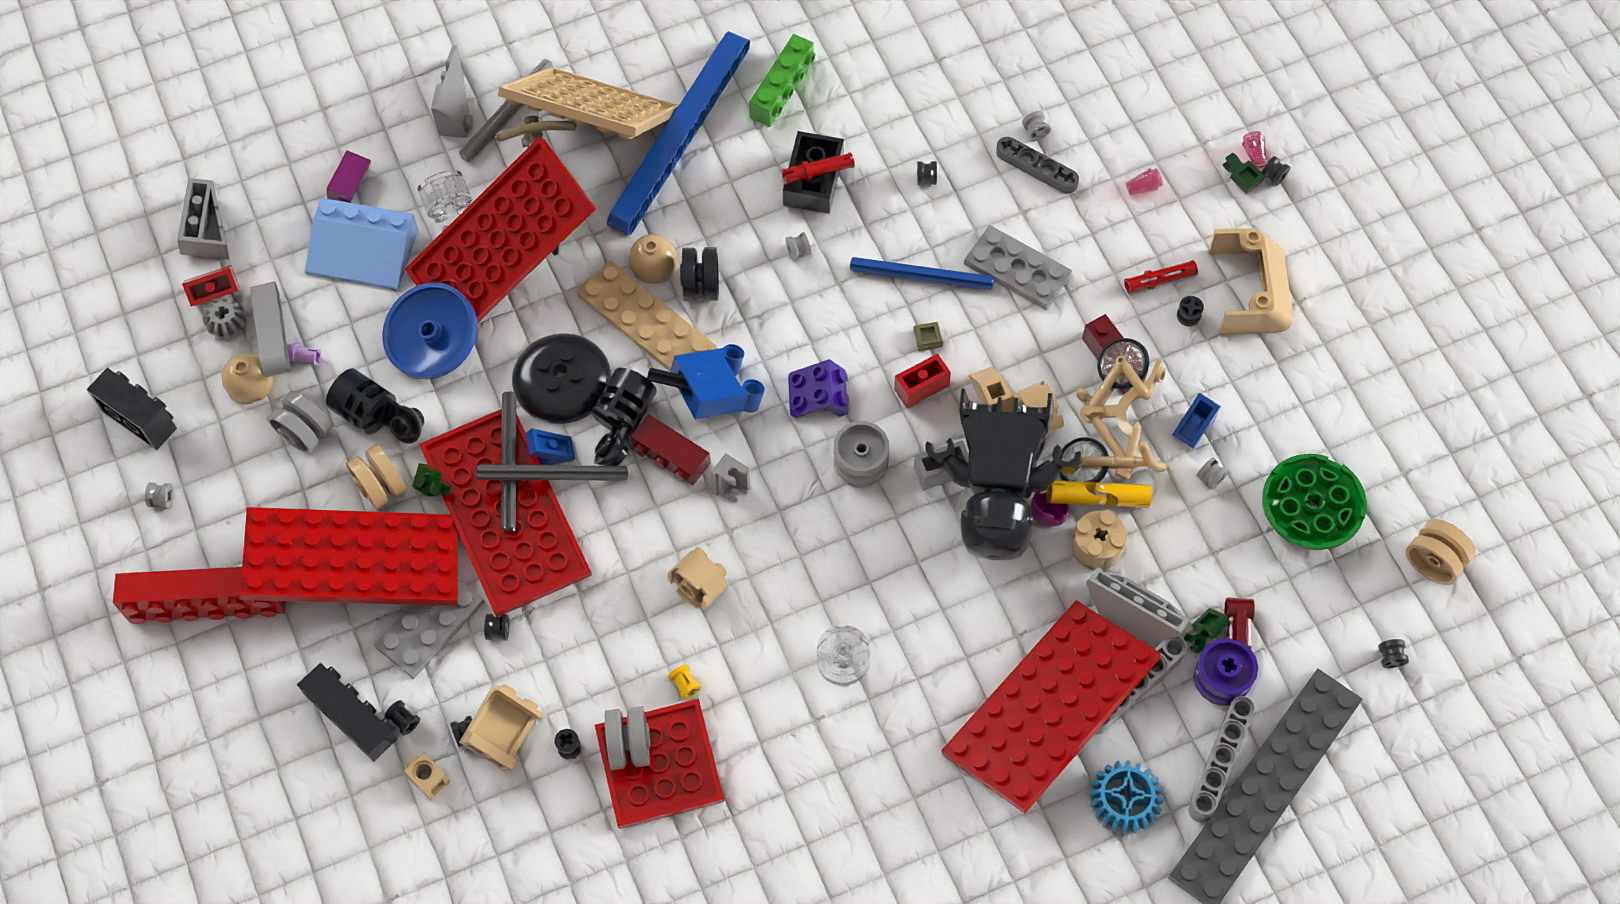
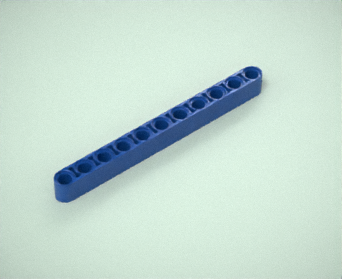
M730 31L726 32L612 208L607 219V226L627 235H631L745 58L750 47L749 39Z

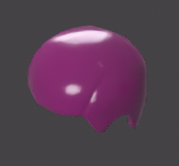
M1035 492L1032 497L1030 511L1033 519L1039 525L1055 527L1066 521L1069 515L1068 504L1048 503L1046 492L1042 494Z

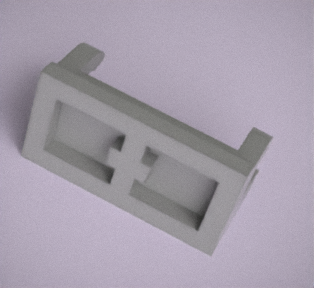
M725 453L711 471L713 494L717 496L719 494L731 502H737V497L731 495L730 491L736 488L742 493H748L751 489L749 467Z

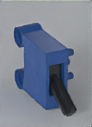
M728 344L719 349L674 355L670 372L650 368L647 375V380L650 382L678 388L694 419L742 411L748 413L756 412L759 409L765 390L764 385L754 379H748L743 383V386H740L735 376L739 374L745 353L740 346L735 344Z

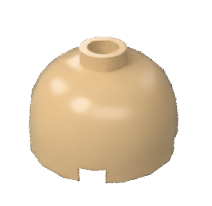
M649 234L642 236L630 249V268L635 277L644 283H661L660 280L666 277L669 279L677 269L678 260L674 246L668 239L660 235Z
M244 353L234 356L226 363L222 372V384L232 400L237 403L252 404V401L262 400L270 393L274 384V377L265 378L259 356Z

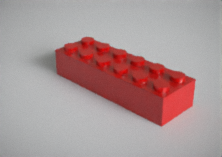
M242 567L115 573L113 604L127 621L133 624H143L146 621L152 620L168 623L172 619L196 621L198 618L221 620L227 616H235L241 619L249 618L250 615L274 617L276 614L285 613V601L240 600Z

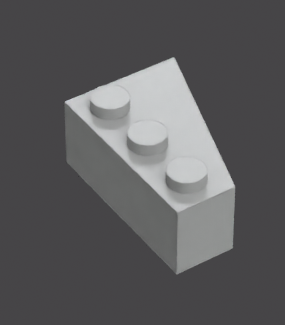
M188 178L177 238L180 255L229 259L212 180Z

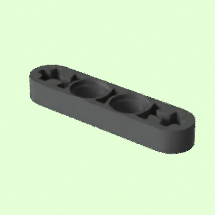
M1003 137L998 140L996 154L1001 160L1063 193L1069 194L1077 190L1079 176L1074 170L1014 138ZM1008 146L1011 147V149H1007L1006 151L1003 150V148L1006 149ZM1023 156H1030L1034 161L1026 164L1021 161V158ZM1048 166L1054 172L1052 174H1044L1041 169ZM1068 179L1072 180V182H1068V184L1064 183V181H1067Z

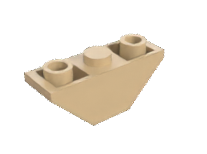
M993 367L969 374V379L981 404H997L998 397H1002V412L1013 413V397L1003 375Z

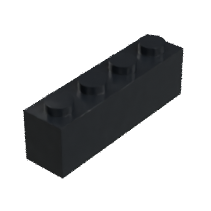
M320 662L297 684L298 688L360 750L375 762L397 740L393 733L395 727L385 717L380 720L375 715L377 710L370 702L366 700L362 703L357 698L359 695L358 691L350 683L344 685L339 681L341 675L332 666L327 669Z

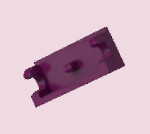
M346 150L327 186V199L351 203L355 191L371 164V160Z

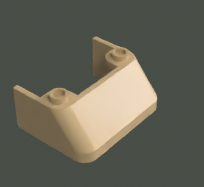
M1254 228L1214 230L1208 249L1209 254L1257 252L1263 291L1251 296L1249 310L1225 311L1219 333H1268L1288 330L1293 322V311L1283 249L1261 231Z

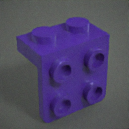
M831 359L790 372L788 375L790 415L798 418L825 408L839 417L847 415L849 397L846 382L848 381L846 370Z

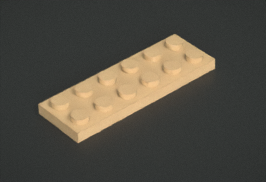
M612 261L606 264L577 291V295L581 300L669 372L674 355L717 349L713 342Z

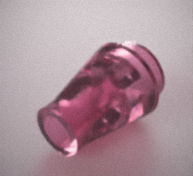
M1260 131L1244 135L1242 146L1252 164L1257 168L1264 167L1267 164L1265 136H1262Z
M1149 168L1132 180L1125 182L1130 196L1156 191L1158 187L1163 186L1162 178L1157 168L1152 170Z

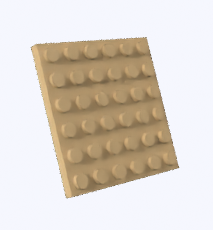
M554 67L500 86L498 96L506 98L505 101L514 105L522 103L528 105V109L533 111L551 112L550 115L556 118H572L573 122L579 125L592 124L599 131H615L619 133L620 137L626 139H633V137L669 120L679 106Z

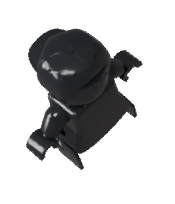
M961 388L959 413L969 449V461L966 462L958 454L955 455V446L951 438L946 441L948 445L947 450L941 454L934 452L932 443L927 441L925 444V449L931 462L935 465L944 466L955 484L971 488L973 494H975L967 500L965 510L961 513L960 530L962 541L967 551L976 557L989 560H1012L1021 557L1028 548L1033 531V516L1030 514V506L1024 499L1029 498L1032 492L1047 490L1060 476L1059 472L1073 473L1082 464L1081 450L1075 452L1072 460L1065 462L1060 459L1062 450L1057 444L1052 453L1053 461L1047 460L1036 467V462L1043 451L1053 420L1054 400L1052 393H1048L1047 407L1025 406L1020 403L1019 398H1015L1012 413L1002 412V397H998L997 404H978L970 401L966 390Z

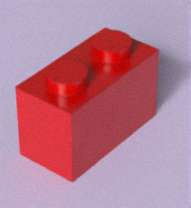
M232 265L184 280L182 283L191 307L237 292L240 289Z
M937 353L895 375L894 390L905 407L909 408L949 387L951 372Z

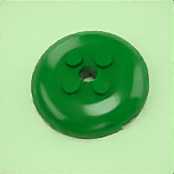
M1301 454L1290 457L1279 463L1271 471L1264 484L1262 505L1268 522L1282 538L1301 548L1326 550L1346 543L1358 532L1366 515L1367 500L1361 482L1344 464L1341 466L1329 460L1328 456ZM1307 502H1314L1318 508L1310 506Z

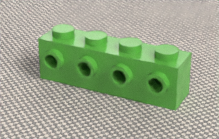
M796 34L791 36L749 101L751 119L771 127L775 119L781 114L787 100L791 98L798 83L802 81L808 67L813 64L816 53H814V42Z

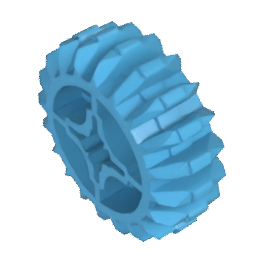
M1118 760L1115 762L1114 768L1109 764L1106 765L1104 768L1105 772L1099 771L1096 775L1098 780H1093L1091 783L1094 789L1090 790L1089 796L1094 798V800L1091 801L1090 807L1099 808L1095 811L1094 816L1096 818L1104 816L1101 823L1103 826L1107 825L1108 822L1112 823V832H1115L1118 826L1121 827L1122 834L1127 833L1128 827L1131 828L1134 834L1138 833L1139 826L1146 830L1149 826L1148 822L1154 824L1157 820L1155 815H1159L1162 811V808L1158 805L1164 802V798L1159 796L1163 789L1160 786H1154L1158 782V777L1149 778L1150 769H1146L1144 772L1140 771L1141 763H1137L1136 767L1132 768L1131 761L1127 760L1125 766L1122 767ZM1123 779L1121 787L1105 790V787L1110 782ZM1133 781L1137 782L1144 791L1136 789ZM1126 788H1127L1126 793L1128 794V798L1130 799V801L1128 802L1127 807H1126L1125 796H1123V793H1124V791H1125ZM1106 800L1109 803L1115 804L1119 808L1120 814L1115 812ZM1141 804L1147 805L1146 810L1142 813L1130 816L1132 807L1141 806Z

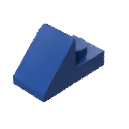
M1199 393L1172 435L1194 449L1208 427L1214 424L1221 406L1202 393Z
M533 428L526 432L529 453L531 456H536L541 465H556L575 459L570 436Z

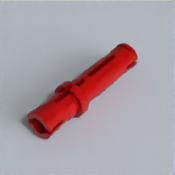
M849 152L848 154L811 163L805 161L799 166L782 169L781 173L782 178H785L783 180L785 184L803 179L809 181L815 176L854 168L855 162L854 158H851L853 157L852 153Z
M1191 260L1190 262L1153 272L1147 270L1142 275L1124 279L1125 289L1128 294L1146 288L1149 290L1155 289L1157 285L1197 275L1198 267L1196 262ZM1176 271H1181L1180 273H1176V274H1173V275L1165 276V274L1173 273V272H1176ZM1157 277L1155 280L1141 283V281Z

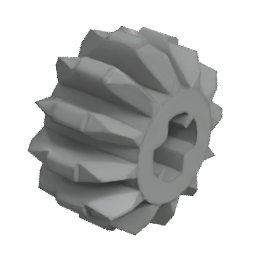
M220 297L219 303L211 302L212 308L204 309L206 316L203 317V323L208 333L214 334L218 339L225 336L229 340L233 333L239 336L238 329L245 328L246 314L241 304L235 303L231 298L225 302Z

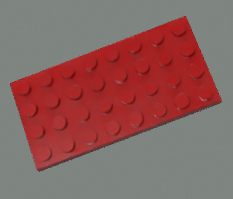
M538 137L405 270L416 286L426 283H443L460 291L471 302L478 324L596 210V207L545 139Z
M502 409L419 444L427 464L442 473L440 480L451 486L449 496H445L442 493L441 495L496 617L592 576L591 570L548 480H516V529L513 532L502 531L501 480H478L476 477L477 465H501ZM516 413V465H541L538 458L531 456L529 453L526 432Z
M247 507L240 600L457 606L458 531L450 514Z
M1076 600L941 750L942 755L1026 814L1161 658L1160 652Z

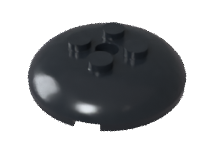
M552 334L536 340L522 352L513 369L512 386L518 403L528 414L534 418L538 417L547 420L549 423L565 424L581 420L592 414L594 406L597 404L599 397L611 378V370L605 354L592 341L575 334ZM558 372L565 373L562 377H556Z

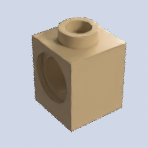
M425 752L420 757H414L407 764V769L404 770L409 780L429 800L433 799L450 783L447 775ZM423 771H432L430 777H428L427 779H419V776Z

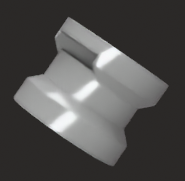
M1041 111L1030 113L1022 121V125L1028 130V136L1032 141L1043 139L1051 131V127L1045 123V116Z
M802 232L798 237L793 238L790 236L785 238L787 250L792 261L804 254L811 255L810 244L805 232Z
M1213 457L1202 466L1196 476L1208 482V487L1213 490L1226 478L1229 471L1225 467L1221 468L1218 465V461Z
M149 482L145 491L146 506L155 508L157 505H160L162 508L170 509L174 499L173 485L164 483L161 486Z

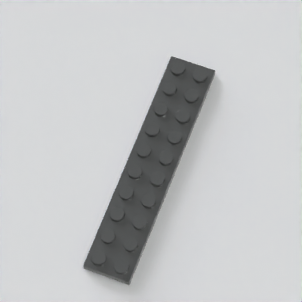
M1317 668L1170 873L1168 879L1202 904H1220L1363 699Z

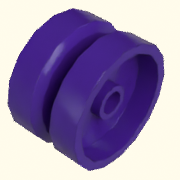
M1230 638L1215 640L1206 646L1195 666L1194 682L1196 689L1203 698L1212 704L1221 706L1230 705L1236 697H1246L1258 674L1259 667L1256 656L1247 645L1238 640Z

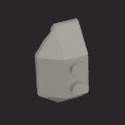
M1097 567L1086 582L1098 614L1144 642L1179 637L1189 622V619L1182 616L1181 612L1170 602L1125 576L1113 572H1105Z

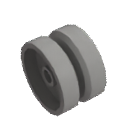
M291 390L281 401L283 408L276 407L266 419L283 439L300 451L309 454L319 443L317 436L324 437L333 427V423L312 401L300 393Z
M855 421L845 425L838 431L834 440V467L837 474L845 482L855 486H868L880 480L885 475L889 463V440L886 433L878 425L868 421Z
M644 706L629 708L627 712V725H624L623 714L620 709L605 710V734L610 769H625L628 762L627 751H630L632 764L635 767L649 766L650 734L648 723H646Z

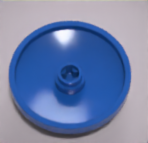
M443 283L418 285L400 296L386 316L382 332L385 353L397 369L410 377L429 380L445 376L458 368L466 360L475 344L478 328L476 313L471 302L452 286Z

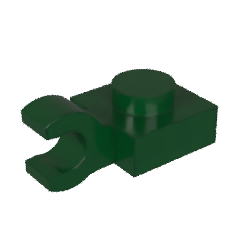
M1233 152L1225 158L1226 162L1223 163V167L1228 172H1233L1230 178L1246 194L1264 181L1265 175L1249 160L1243 164Z
M418 464L412 485L413 488L426 496L434 497L438 496L439 493L449 496L451 489L449 484L440 480L442 475L440 471L428 464Z
M1209 608L1192 624L1194 629L1184 636V640L1190 643L1194 642L1189 649L1199 653L1205 646L1206 638L1213 639L1222 632L1230 621L1226 614Z

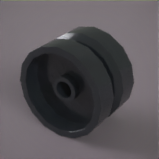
M704 247L702 263H699L698 252L695 248H682L680 280L684 302L698 300L699 286H702L703 297L706 301L719 300L717 247Z

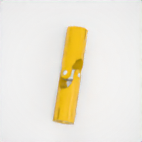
M1055 480L1046 490L1048 503L1149 508L1152 502V488L1150 485Z

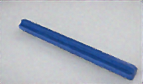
M852 257L850 261V270L853 272L992 290L994 278L988 275Z

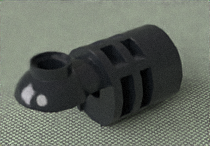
M622 367L616 368L593 408L592 415L596 421L611 430L610 433L605 434L597 443L594 450L596 454L594 464L607 465L611 463L614 466H618L624 460L629 450L624 445V441L627 436H631L637 429L657 393L655 385L648 381L645 376L634 370Z
M354 368L347 369L341 373L331 385L326 396V405L330 410L368 435L376 433L384 425L391 430L399 441L406 444L416 442L421 435L425 421L421 411L417 408H409L398 404L394 394Z

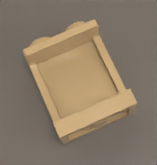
M505 684L491 687L459 743L501 770H513L518 761L514 759L515 754L534 721L541 719L543 713L537 709L538 705L529 699L522 700L516 696V690Z

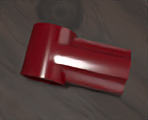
M1227 597L1224 614L1227 615L1230 621L1227 625L1228 638L1238 640L1251 649L1252 622L1255 612L1254 599Z

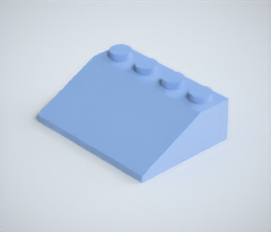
M321 198L313 219L305 273L399 290L418 232L414 214Z

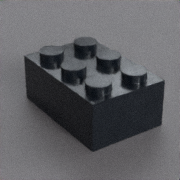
M797 131L788 168L799 166L805 161L811 163L844 155V139ZM840 171L815 176L809 181L803 179L788 184L784 183L782 190L783 206L830 214Z
M106 368L86 390L104 414L152 448L158 450L177 429L172 421L174 417L165 409L167 406L159 398H150L147 396L148 392L142 386L130 384V380L122 372L117 371L115 373Z

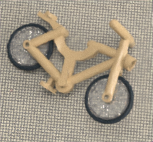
M1121 338L1109 343L1100 353L1097 362L1098 373L1103 381L1094 396H1091L1082 388H1079L1076 393V397L1084 404L1080 410L1081 418L1087 423H1092L1114 456H1109L1104 445L1093 438L1082 437L1074 439L1064 446L1060 459L1065 462L1070 461L1074 458L1075 452L1081 450L1082 464L1073 473L1059 472L1062 481L1099 483L1105 477L1108 469H1116L1115 475L1127 480L1130 479L1133 468L1150 467L1152 470L1159 472L1166 471V463L1157 461L1153 457L1150 447L1146 442L1139 444V451L1142 457H1136L1141 425L1139 423L1130 425L1127 419V411L1130 404L1137 398L1149 400L1156 382L1162 383L1166 374V369L1162 368L1164 365L1162 361L1156 360L1150 377L1143 383L1142 380L1148 372L1150 362L1148 351L1140 342L1134 339ZM1115 388H1131L1123 395L1118 404L1105 405ZM1116 417L1117 424L1123 433L1129 437L1126 454L1103 423L1102 418Z

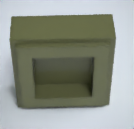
M938 322L913 326L918 351L943 346Z

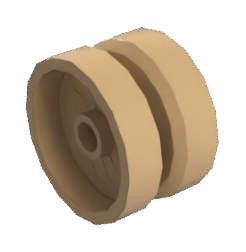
M375 444L365 451V457L370 467L358 456L348 461L346 466L360 492L378 510L388 503V497L382 487H385L393 497H398L406 492L407 488L379 445Z
M1439 519L1428 520L1420 530L1419 536L1415 537L1405 550L1410 564L1420 574L1442 585L1454 584L1463 572V568L1467 567L1476 555V548L1473 542L1462 530L1451 523Z

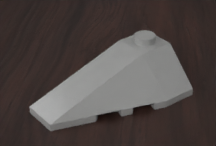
M452 45L446 60V71L441 73L442 82L437 84L431 111L439 135L467 138L468 129H472L473 116L469 112L457 45Z

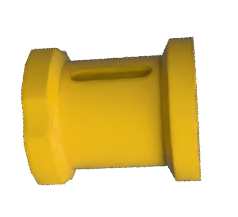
M687 664L677 667L668 675L669 681L674 682L680 691V698L682 700L693 697L702 688L700 683L695 682L689 672L690 667Z

